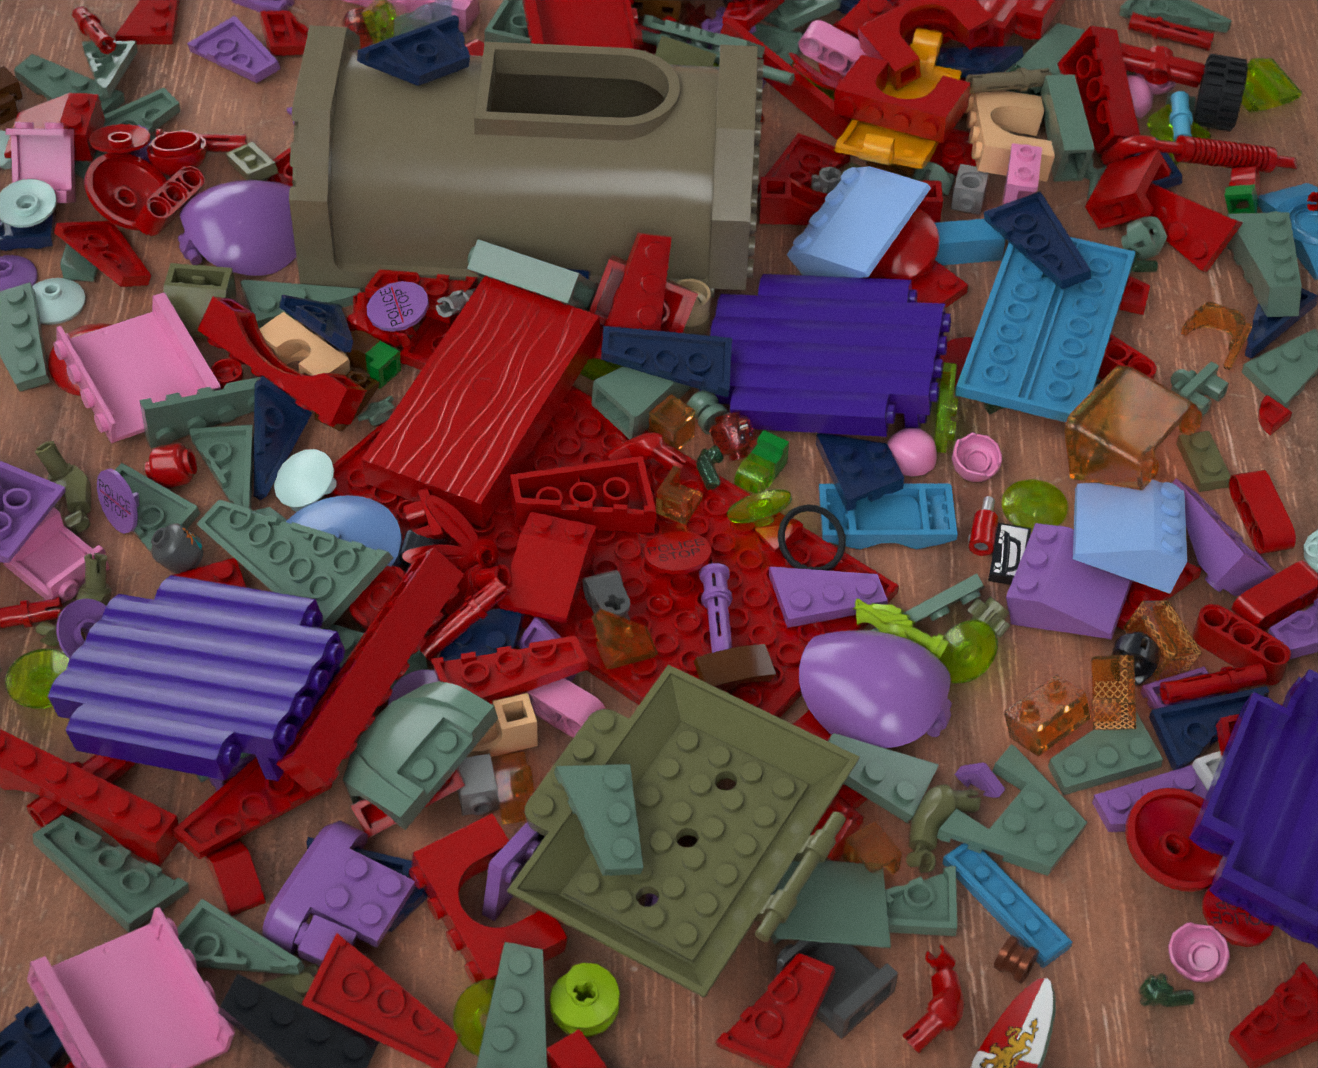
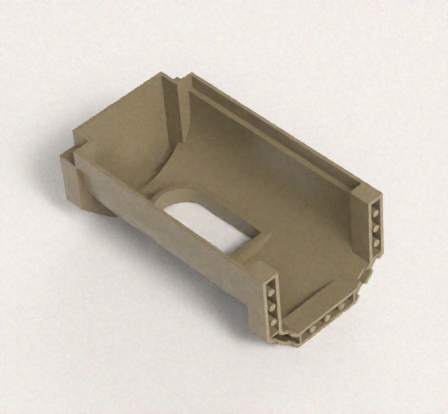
M309 26L292 105V121H294L295 127L294 141L291 142L290 165L293 167V186L289 189V204L300 284L359 288L361 292L365 293L367 284L379 269L417 272L419 277L437 278V274L449 275V280L465 281L466 276L477 277L479 285L484 277L467 269L469 252L479 239L577 272L599 286L609 258L614 255L627 261L637 233H647L672 237L667 279L675 283L683 279L700 280L710 288L711 298H714L715 289L746 290V279L753 278L754 259H748V256L754 255L755 236L749 235H753L756 232V189L759 181L758 165L759 144L761 140L763 59H757L758 46L720 44L719 67L670 65L654 54L631 48L485 42L483 56L470 55L469 67L417 86L359 63L357 61V53L361 49L359 35L349 28Z

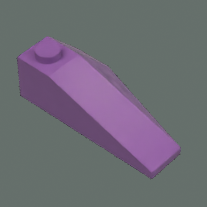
M1177 478L1172 482L1181 490H1184L1186 527L1198 563L1208 574L1205 580L1218 592L1225 589L1232 595L1238 596L1277 573L1258 552H1253L1242 542L1244 538L1220 520L1222 517L1195 490Z

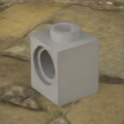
M960 164L954 186L951 209L980 215L989 173L977 171L976 166Z
M490 753L466 757L458 766L466 785L457 790L462 816L470 814L483 815L489 811L499 810L498 789Z

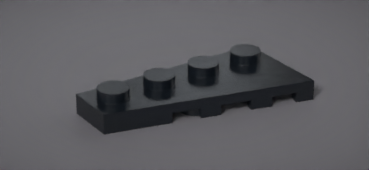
M240 974L236 975L218 1010L221 1016L254 1043L262 1044L275 1055L274 1059L285 1068H367L379 1044L378 1041Z

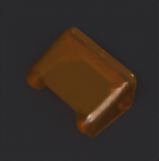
M1118 365L1067 418L1065 442L1070 479L1143 490L1152 478L1154 479L1159 471V461L1155 457V450L1177 426L1182 435L1191 436L1202 423L1201 411L1198 410L1195 403L1135 368Z

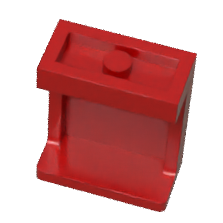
M1159 149L1107 165L1085 205L1086 210L1099 230L1150 216L1154 208L1145 194L1152 181L1169 177L1171 173Z

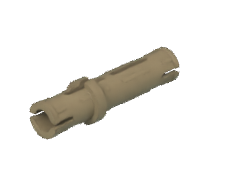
M1018 68L1012 72L969 74L966 77V82L971 83L970 94L1017 89L1021 92L1028 90V88L1042 87L1045 76L1052 75V73L1049 71V68L1036 70Z

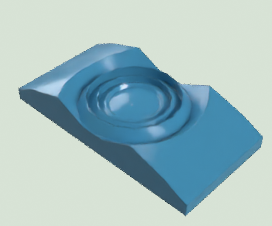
M1305 183L1259 195L1258 207L1263 213L1273 211L1289 212L1297 258L1313 279L1318 280V211H1310L1307 207V204H1317L1315 202H1307V198L1310 193L1318 192V188L1312 184Z
M951 483L904 484L903 489L892 494H885L882 498L873 502L869 501L868 497L856 501V509L846 511L834 484H819L820 507L830 511L839 520L846 537V547L861 550L881 543H897L913 549H921L957 540L958 534ZM820 514L822 540L839 545V538L834 525L829 519Z

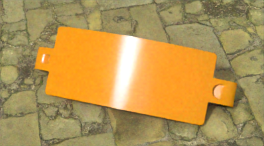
M921 28L916 29L913 43L909 46L920 58L921 77L899 90H896L887 79V86L883 93L895 98L915 99L929 94L943 76L961 80L962 72L960 70L936 66L942 44V32ZM852 119L845 132L837 140L835 152L858 156L860 160L885 165L893 163L923 169L930 161L939 142Z

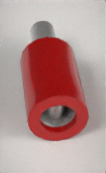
M990 496L983 499L982 510L974 514L971 535L968 537L969 550L979 556L990 555L995 544L999 518L993 512L995 499Z

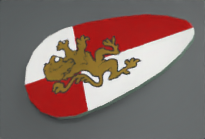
M1037 979L1010 1003L984 1039L973 1059L971 1068H1042L1056 1013L1055 991L1049 979Z

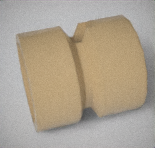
M696 279L676 282L677 284L698 293L683 333L703 335L708 330L710 321V288L702 281Z

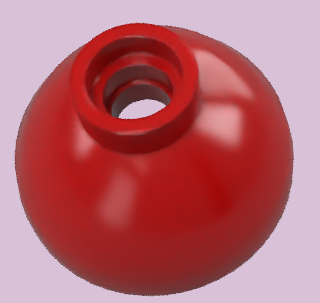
M172 131L154 138L146 151L150 163L158 171L169 175L171 178L185 166H192L198 169L207 155V142L205 138L192 131Z

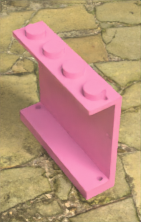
M165 292L153 296L152 312L71 339L68 333L65 334L61 326L56 327L57 341L53 342L54 351L59 360L64 359L71 382L78 384L80 387V394L85 407L93 410L100 433L105 432L111 443L145 432L139 400L151 398L152 402L155 403L166 401V395L180 393L181 397L196 395L197 389L210 387L215 391L221 390L220 384Z
M160 907L154 909L150 924L54 966L50 965L46 956L30 963L27 982L75 1068H194L228 1052L235 1032L234 1025L218 1013L219 1007L215 1002L216 997L211 984L206 980L203 981L200 977L194 955L189 949L183 948L178 939V930L171 918L166 919Z

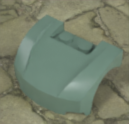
M438 681L424 684L390 703L375 717L370 727L363 732L357 741L356 749L350 756L343 781L352 803L359 802V796L377 806L401 828L406 830L498 720L494 706L458 685Z

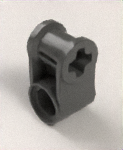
M618 570L583 578L584 595L589 607L592 608L600 630L607 636L618 637L624 635L630 628V618L627 613L630 609V598L625 591Z

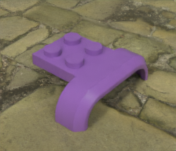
M343 821L334 822L326 825L318 833L275 897L263 923V937L293 955L298 947L294 941L303 922H306L310 914L313 916L315 914L356 932V938L377 948L415 889V881L354 851L355 848L363 849L367 843V834Z

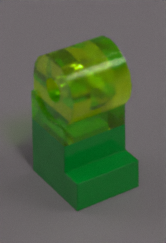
M763 430L757 438L755 448L747 459L741 462L735 475L734 484L755 495H761L788 462L789 441Z

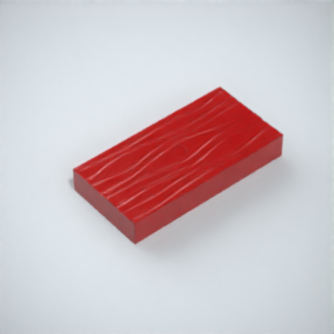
M484 276L363 456L362 464L366 484L414 502L420 500L418 490L428 488L430 495L441 498L451 505L458 506L470 523L484 528L510 487V474H517L591 357L595 346L598 345L600 340L599 315Z

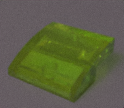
M1251 58L1248 62L1246 83L1241 103L1249 112L1263 111L1282 106L1300 98L1302 95V91L1273 58Z

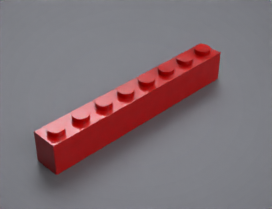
M435 547L415 558L313 708L310 716L300 727L294 743L288 747L282 759L277 761L276 765L308 792L321 786L326 788L337 778L340 772L337 767L342 760L347 759L354 752L358 745L355 741L360 733L367 730L375 720L373 712L377 706H381L391 696L393 692L390 688L391 685L408 670L410 666L407 662L412 654L418 652L427 640L424 637L425 633L440 621L443 616L441 609L458 594L459 588L457 585L464 574Z

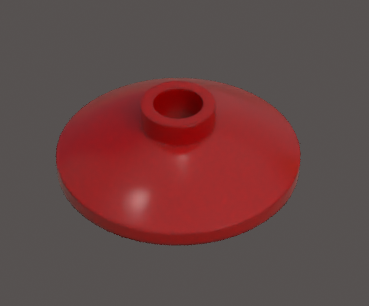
M109 125L95 130L90 135L89 142L94 149L102 152L130 154L145 147L150 142V133L145 128L137 125Z

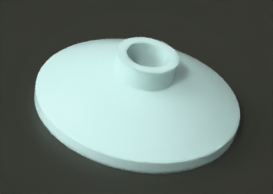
M24 179L9 184L0 192V220L13 227H30L43 222L55 210L57 197L54 189L46 182L37 179Z
M50 278L33 285L40 324L55 325L67 322L76 317L85 306L84 290L78 283L72 280Z

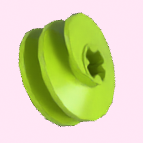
M581 963L574 965L567 974L558 979L551 990L550 1013L555 1024L568 1034H572L580 1029L585 1037H591L604 1032L614 1023L619 1012L620 991L617 981L607 969L598 964Z

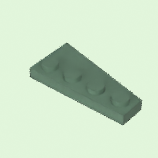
M646 14L642 26L673 35L676 40L686 43L691 41V44L704 48L712 46V50L720 52V44L758 46V58L763 57L765 47L747 40L716 32L713 33L693 26L689 27L669 20L664 21Z
M31 54L14 68L15 77L37 95H44L47 101L68 93L98 94L103 114L117 109L125 102L123 92L114 89L110 98H102L95 80L35 54Z
M163 87L104 114L105 123L103 127L116 124L140 125L147 128L149 133H152L181 112L180 105ZM96 150L93 161L107 153ZM81 161V162H82L87 168H89V166L91 165V163H92L93 161Z
M261 377L227 383L222 390L217 391L210 387L197 389L196 395L181 397L180 393L166 395V401L153 403L151 398L139 400L146 440L150 448L167 445L176 439L190 435V428L212 427L254 412L255 383Z
M64 815L32 834L33 844L128 933L152 918L155 908L160 907L161 910H164L189 892L188 882L178 877L174 880L164 875L162 868L151 862H148L147 865L131 857L129 850L119 845L113 847L102 841L101 835Z

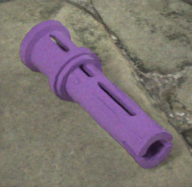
M720 563L705 565L699 571V579L704 585L701 600L705 608L708 609L712 653L732 648L728 607L732 602V593L728 590L727 580L730 578V570L726 565ZM719 622H720V628H721V636H720V633H719Z

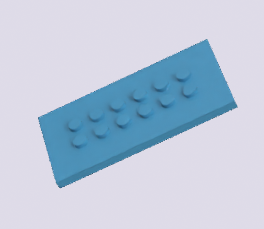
M1070 237L1089 266L1091 279L1061 289L1009 242L958 380L955 396L1083 426L1136 252Z

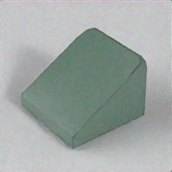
M66 244L60 262L63 278L94 282L98 268Z

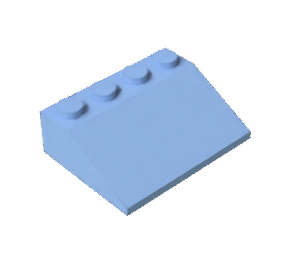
M851 167L841 175V180L835 189L827 194L824 204L818 212L811 216L809 224L803 233L795 238L787 256L804 276L869 277L931 187L927 183L875 167Z
M1153 479L1077 484L1074 504L1073 559L1170 594L1187 563L1184 490H1181L1173 483H1162Z

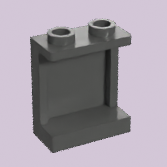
M800 940L795 945L788 944L776 958L775 978L798 953L834 966L836 973L816 1016L841 1039L895 992L898 972L887 963L881 969H878L852 945Z

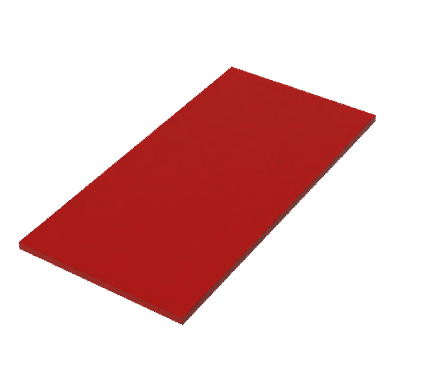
M572 386L518 473L588 464L595 461L602 462L605 453L624 441L629 440V438L591 405L592 397ZM385 421L333 464V477L336 479L337 484L333 492L324 494V496L327 498L346 495L361 496L379 502L394 515L404 539L408 530L427 526L428 522L409 527L403 506L414 501L366 484L362 464L363 456L387 421ZM664 442L687 460L682 464V468L675 476L653 459H646L644 461L656 509L654 533L596 530L595 557L586 576L589 577L618 570L625 591L630 598V609L627 612L630 618L629 630L624 635L618 637L604 634L600 630L592 608L589 607L586 601L583 585L567 624L549 619L544 620L561 638L576 636L588 659L589 669L586 671L637 705H640L667 665L699 679L693 661L697 657L712 653L708 609L705 608L701 600L704 585L699 579L700 569L687 574L662 573L651 568L646 563L644 557L645 546L648 541L657 535L676 531L696 533L704 537L711 544L712 557L708 564H724L730 570V578L727 580L728 590L732 593V602L728 607L732 648L766 644L776 672L771 681L740 683L735 690L724 692L780 718L802 695L799 683V665L808 642L820 634L863 630L869 623H860L857 626L856 615L787 628L769 577V566L794 567L788 563L781 551L774 553L755 532L756 527L782 513ZM509 487L484 528L472 523L470 524L475 530L478 539L487 538L496 544L498 559L494 567L504 564L510 569L524 525L515 524ZM804 527L802 539L787 546L792 557L808 567H821L828 564L835 557L838 550L836 546L822 540L821 537ZM442 529L443 538L448 539L450 545L459 546V543ZM485 551L482 553V556H481V559H482V560H483V558H484V556H485ZM845 552L840 562L833 569L829 570L878 574L888 603L899 590L898 584ZM500 601L493 606L494 609L500 608ZM525 614L522 628L526 630L535 616ZM719 622V633H720V636H721V628H720V622Z

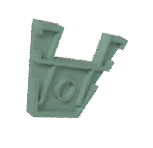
M1011 744L996 761L992 772L1020 789L1021 792L991 828H986L956 808L939 828L936 837L948 843L951 839L968 844L967 849L978 853L986 850L1001 855L1004 862L1048 876L1083 833L1087 822L1033 764Z

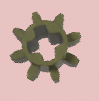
M989 597L985 603L977 598L967 609L973 615L968 623L986 639L993 633L1000 638L1011 626L1004 620L1010 612L992 597Z

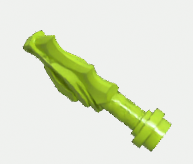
M859 598L855 600L853 610H856L857 626L860 623H870L880 632L907 638L926 648L940 660L949 643L942 634L939 633L937 636L933 635L931 637V635L921 632L918 628L913 627L915 621L908 620L910 616L902 614L904 610L895 607L893 604L882 605L872 603L870 605Z

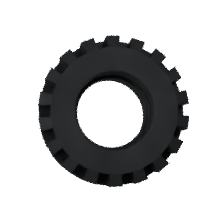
M1213 53L1208 56L1195 108L1194 121L1196 126L1230 132L1235 127L1248 71L1246 59Z

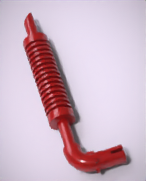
M1147 135L1131 136L1124 139L1120 137L1117 139V143L1103 151L1101 156L1102 162L1107 166L1110 163L1126 159L1133 154L1147 153L1159 149L1162 153L1173 154L1175 161L1181 163L1230 169L1258 166L1259 172L1271 173L1275 167L1298 169L1295 157L1277 155L1274 147L1184 135L1179 136L1175 142L1156 140L1154 136Z

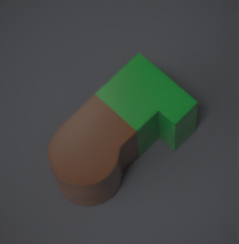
M352 331L353 344L351 353L344 352L349 358L350 366L361 368L370 374V378L379 381L378 388L381 389L401 371L400 351L364 331Z

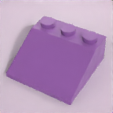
M0 461V562L10 563L66 490L65 487Z
M1035 523L1006 595L1011 625L1112 639L1133 580L1074 560L1073 529Z

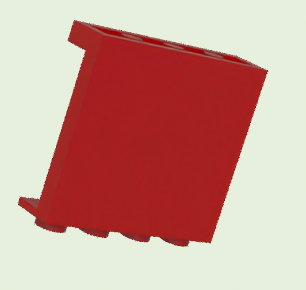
M522 0L530 44L614 47L637 50L638 46H643L641 28L636 29L635 25H638L637 9L631 8L634 0Z

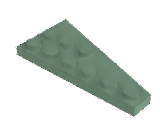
M220 499L197 523L205 533L272 592L316 599L324 619L321 629L328 630L394 558L388 551L374 550L356 541H345L333 534L294 522H284L278 517L255 513L249 508Z

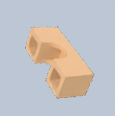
M284 312L259 328L267 345L283 363L287 365L293 361H301L298 363L301 374L308 376L321 373L346 375L350 372V361L344 352L337 351L327 344L323 337L315 335L305 328L300 321L294 320Z
M528 693L493 701L498 720L467 757L489 753L491 757L538 746L537 720Z

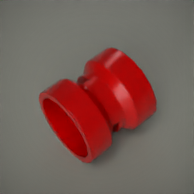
M220 359L211 366V371L220 384L221 390L227 383L243 380L242 366L234 359Z

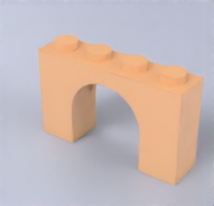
M1005 90L972 93L969 96V104L965 114H967L966 128L970 129L969 143L973 144L972 159L976 160L977 171L1007 176L1012 143L1031 145L1042 148L1039 181L1047 182L1055 158L1052 141L1009 133L1015 132L1037 136L1044 114L1041 96Z

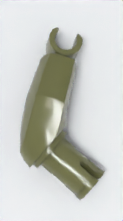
M47 441L36 448L35 453L49 473L48 480L65 487L66 492L63 496L66 498L67 509L71 514L64 519L67 526L72 527L73 533L77 534L91 525L86 515L91 511V483L84 472L76 465L66 463L54 441Z
M94 553V559H92V554H87L84 556L85 583L79 588L76 600L94 599L107 606L112 588L106 583L107 556ZM46 621L39 623L36 627V632L46 635L40 641L49 646L59 645L56 631L57 625Z
M942 784L931 788L925 794L911 819L909 847L914 851L910 852L906 857L908 866H920V873L930 872L934 869L936 860L931 850L936 848L938 840L936 836L939 828L956 808L961 812L975 813L979 810L981 804L980 797L969 798V796H977L979 794L976 790H952L947 784Z

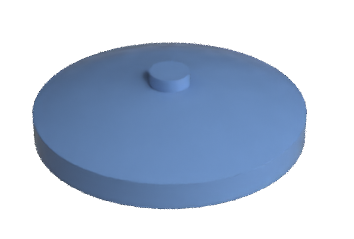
M350 495L322 499L299 510L286 521L333 534L345 541H356L374 550L388 551L394 558L387 566L400 567L401 565L399 555L404 539L399 524L389 509L372 499Z

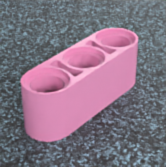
M821 20L813 21L799 40V49L804 55L843 76L848 73L861 55H866L860 48L858 39Z
M565 678L525 692L529 695L536 716L574 738L593 712L606 709L598 698Z

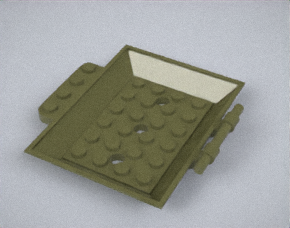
M667 665L630 719L610 709H600L593 712L525 805L527 823L532 830L542 834L545 838L507 889V893L705 998L754 921L762 922L756 930L755 936L763 942H768L778 925L785 923L788 919V916L797 905L796 897L818 863L825 861L829 852L836 844L834 838L846 819L842 814L833 812L822 830H816L814 835H811V833L860 757L677 668ZM630 764L643 862L641 874L602 875L584 837L585 831L577 814H573L568 804L569 798L563 785L558 783L554 774L556 766ZM723 779H731L736 782V786L731 790H721L716 785ZM691 835L698 839V842L689 848L681 847L677 843L681 837ZM793 861L800 862L783 890H778L775 895H772ZM647 893L654 894L659 898L654 905L649 907L638 903V899Z

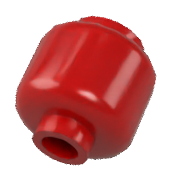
M181 443L156 447L150 452L149 461L145 462V472L149 479L154 480V482L167 489L187 485L191 482L193 474L197 473L196 457L190 448L187 449Z

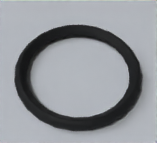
M807 504L790 510L784 516L778 530L780 551L794 568L829 571L840 562L844 555L846 537L839 520L823 507ZM808 511L819 513L829 519L834 525L839 538V546L835 557L828 564L821 567H808L796 561L789 553L785 542V531L789 521L799 513Z

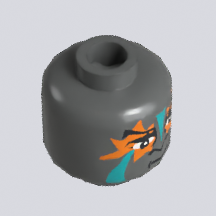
M173 523L165 528H159L152 537V557L157 563L173 573L178 574L195 569L202 560L201 539L181 524Z

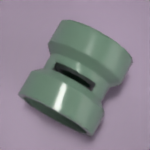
M701 390L689 399L686 409L693 419L698 420V426L705 434L711 435L714 434L716 429L722 430L728 424L730 413L722 404H718V398L714 393Z

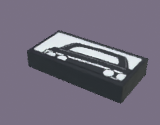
M998 522L988 581L1011 585L1029 541L1032 528Z

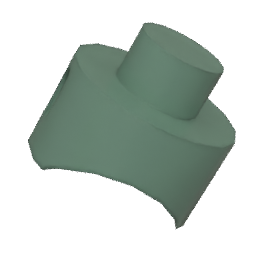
M928 162L923 169L916 168L912 177L914 180L941 181L942 195L944 196L949 195L954 183L953 174L945 172L942 166L932 162Z
M1142 217L1128 223L1127 234L1122 236L1121 242L1123 249L1135 251V255L1140 260H1145L1159 254L1167 239V235L1161 221L1157 217ZM1153 229L1154 233L1150 234L1149 230Z

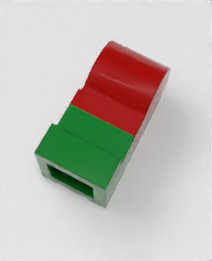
M1258 166L1232 168L1231 182H1229V187H1226L1224 195L1228 214L1257 213L1260 191ZM1240 202H1249V207L1236 208V205Z

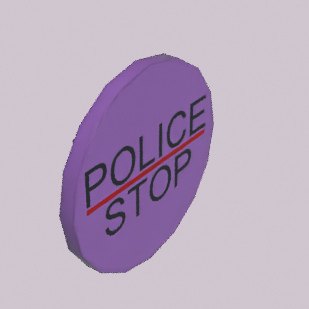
M400 281L390 283L380 288L371 296L367 304V316L373 326L381 330L392 332L405 330L417 324L426 315L429 308V298L423 287L414 282Z
M111 468L101 471L97 477V492L105 516L117 531L123 534L134 531L138 520L139 493L135 492L132 494L129 485L117 471Z

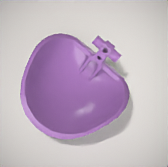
M239 180L215 185L197 194L180 211V219L185 232L179 235L178 241L184 258L190 260L192 265H198L202 262L201 253L207 261L217 267L233 268L234 273L251 276L269 275L283 269L296 258L289 204V189L292 186L278 182Z
M871 630L839 631L813 637L803 651L799 665L801 693L808 709L831 735L836 733L882 748H892L911 743L925 733L931 737H938L941 730L947 727L950 720L952 703L947 699L951 682L949 671L934 654L909 639Z

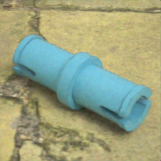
M1184 91L1174 92L1170 97L1172 113L1169 116L1170 125L1173 127V142L1181 135L1192 137L1191 124L1193 123V114L1189 109V94Z

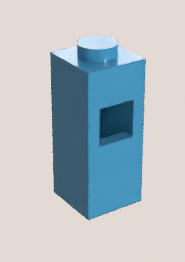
M985 219L935 223L940 236L939 251L935 260L941 265L1002 260L1006 239L990 226Z

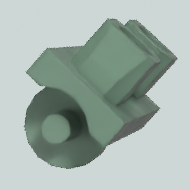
M1211 361L1198 374L1193 370L1187 371L1184 369H1179L1172 374L1171 384L1173 387L1171 391L1179 399V405L1173 410L1174 415L1182 418L1189 412L1201 419L1210 409L1212 402L1205 395L1218 402L1226 395L1229 383L1217 376L1219 365Z

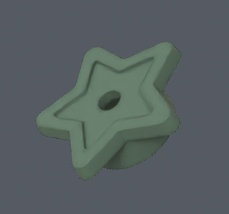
M388 396L380 402L370 403L367 410L357 417L358 421L368 419L372 426L387 421L393 413L394 405L392 401L394 398Z

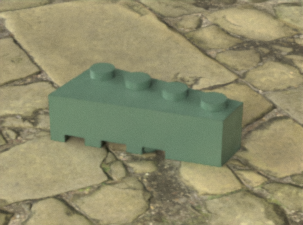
M1273 211L1269 213L1227 214L1228 217L1243 222L1228 243L1227 248L1228 250L1232 249L1236 264L1241 265L1244 270L1245 280L1247 283L1252 284L1254 288L1253 294L1267 317L1299 316L1302 285L1289 212Z

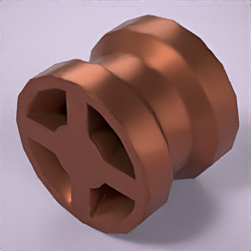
M1011 935L998 953L993 967L1000 972H1009L1012 974L1013 979L1021 984L1032 970L1038 958L1039 950L1033 946L1028 948L1020 944L1019 938Z

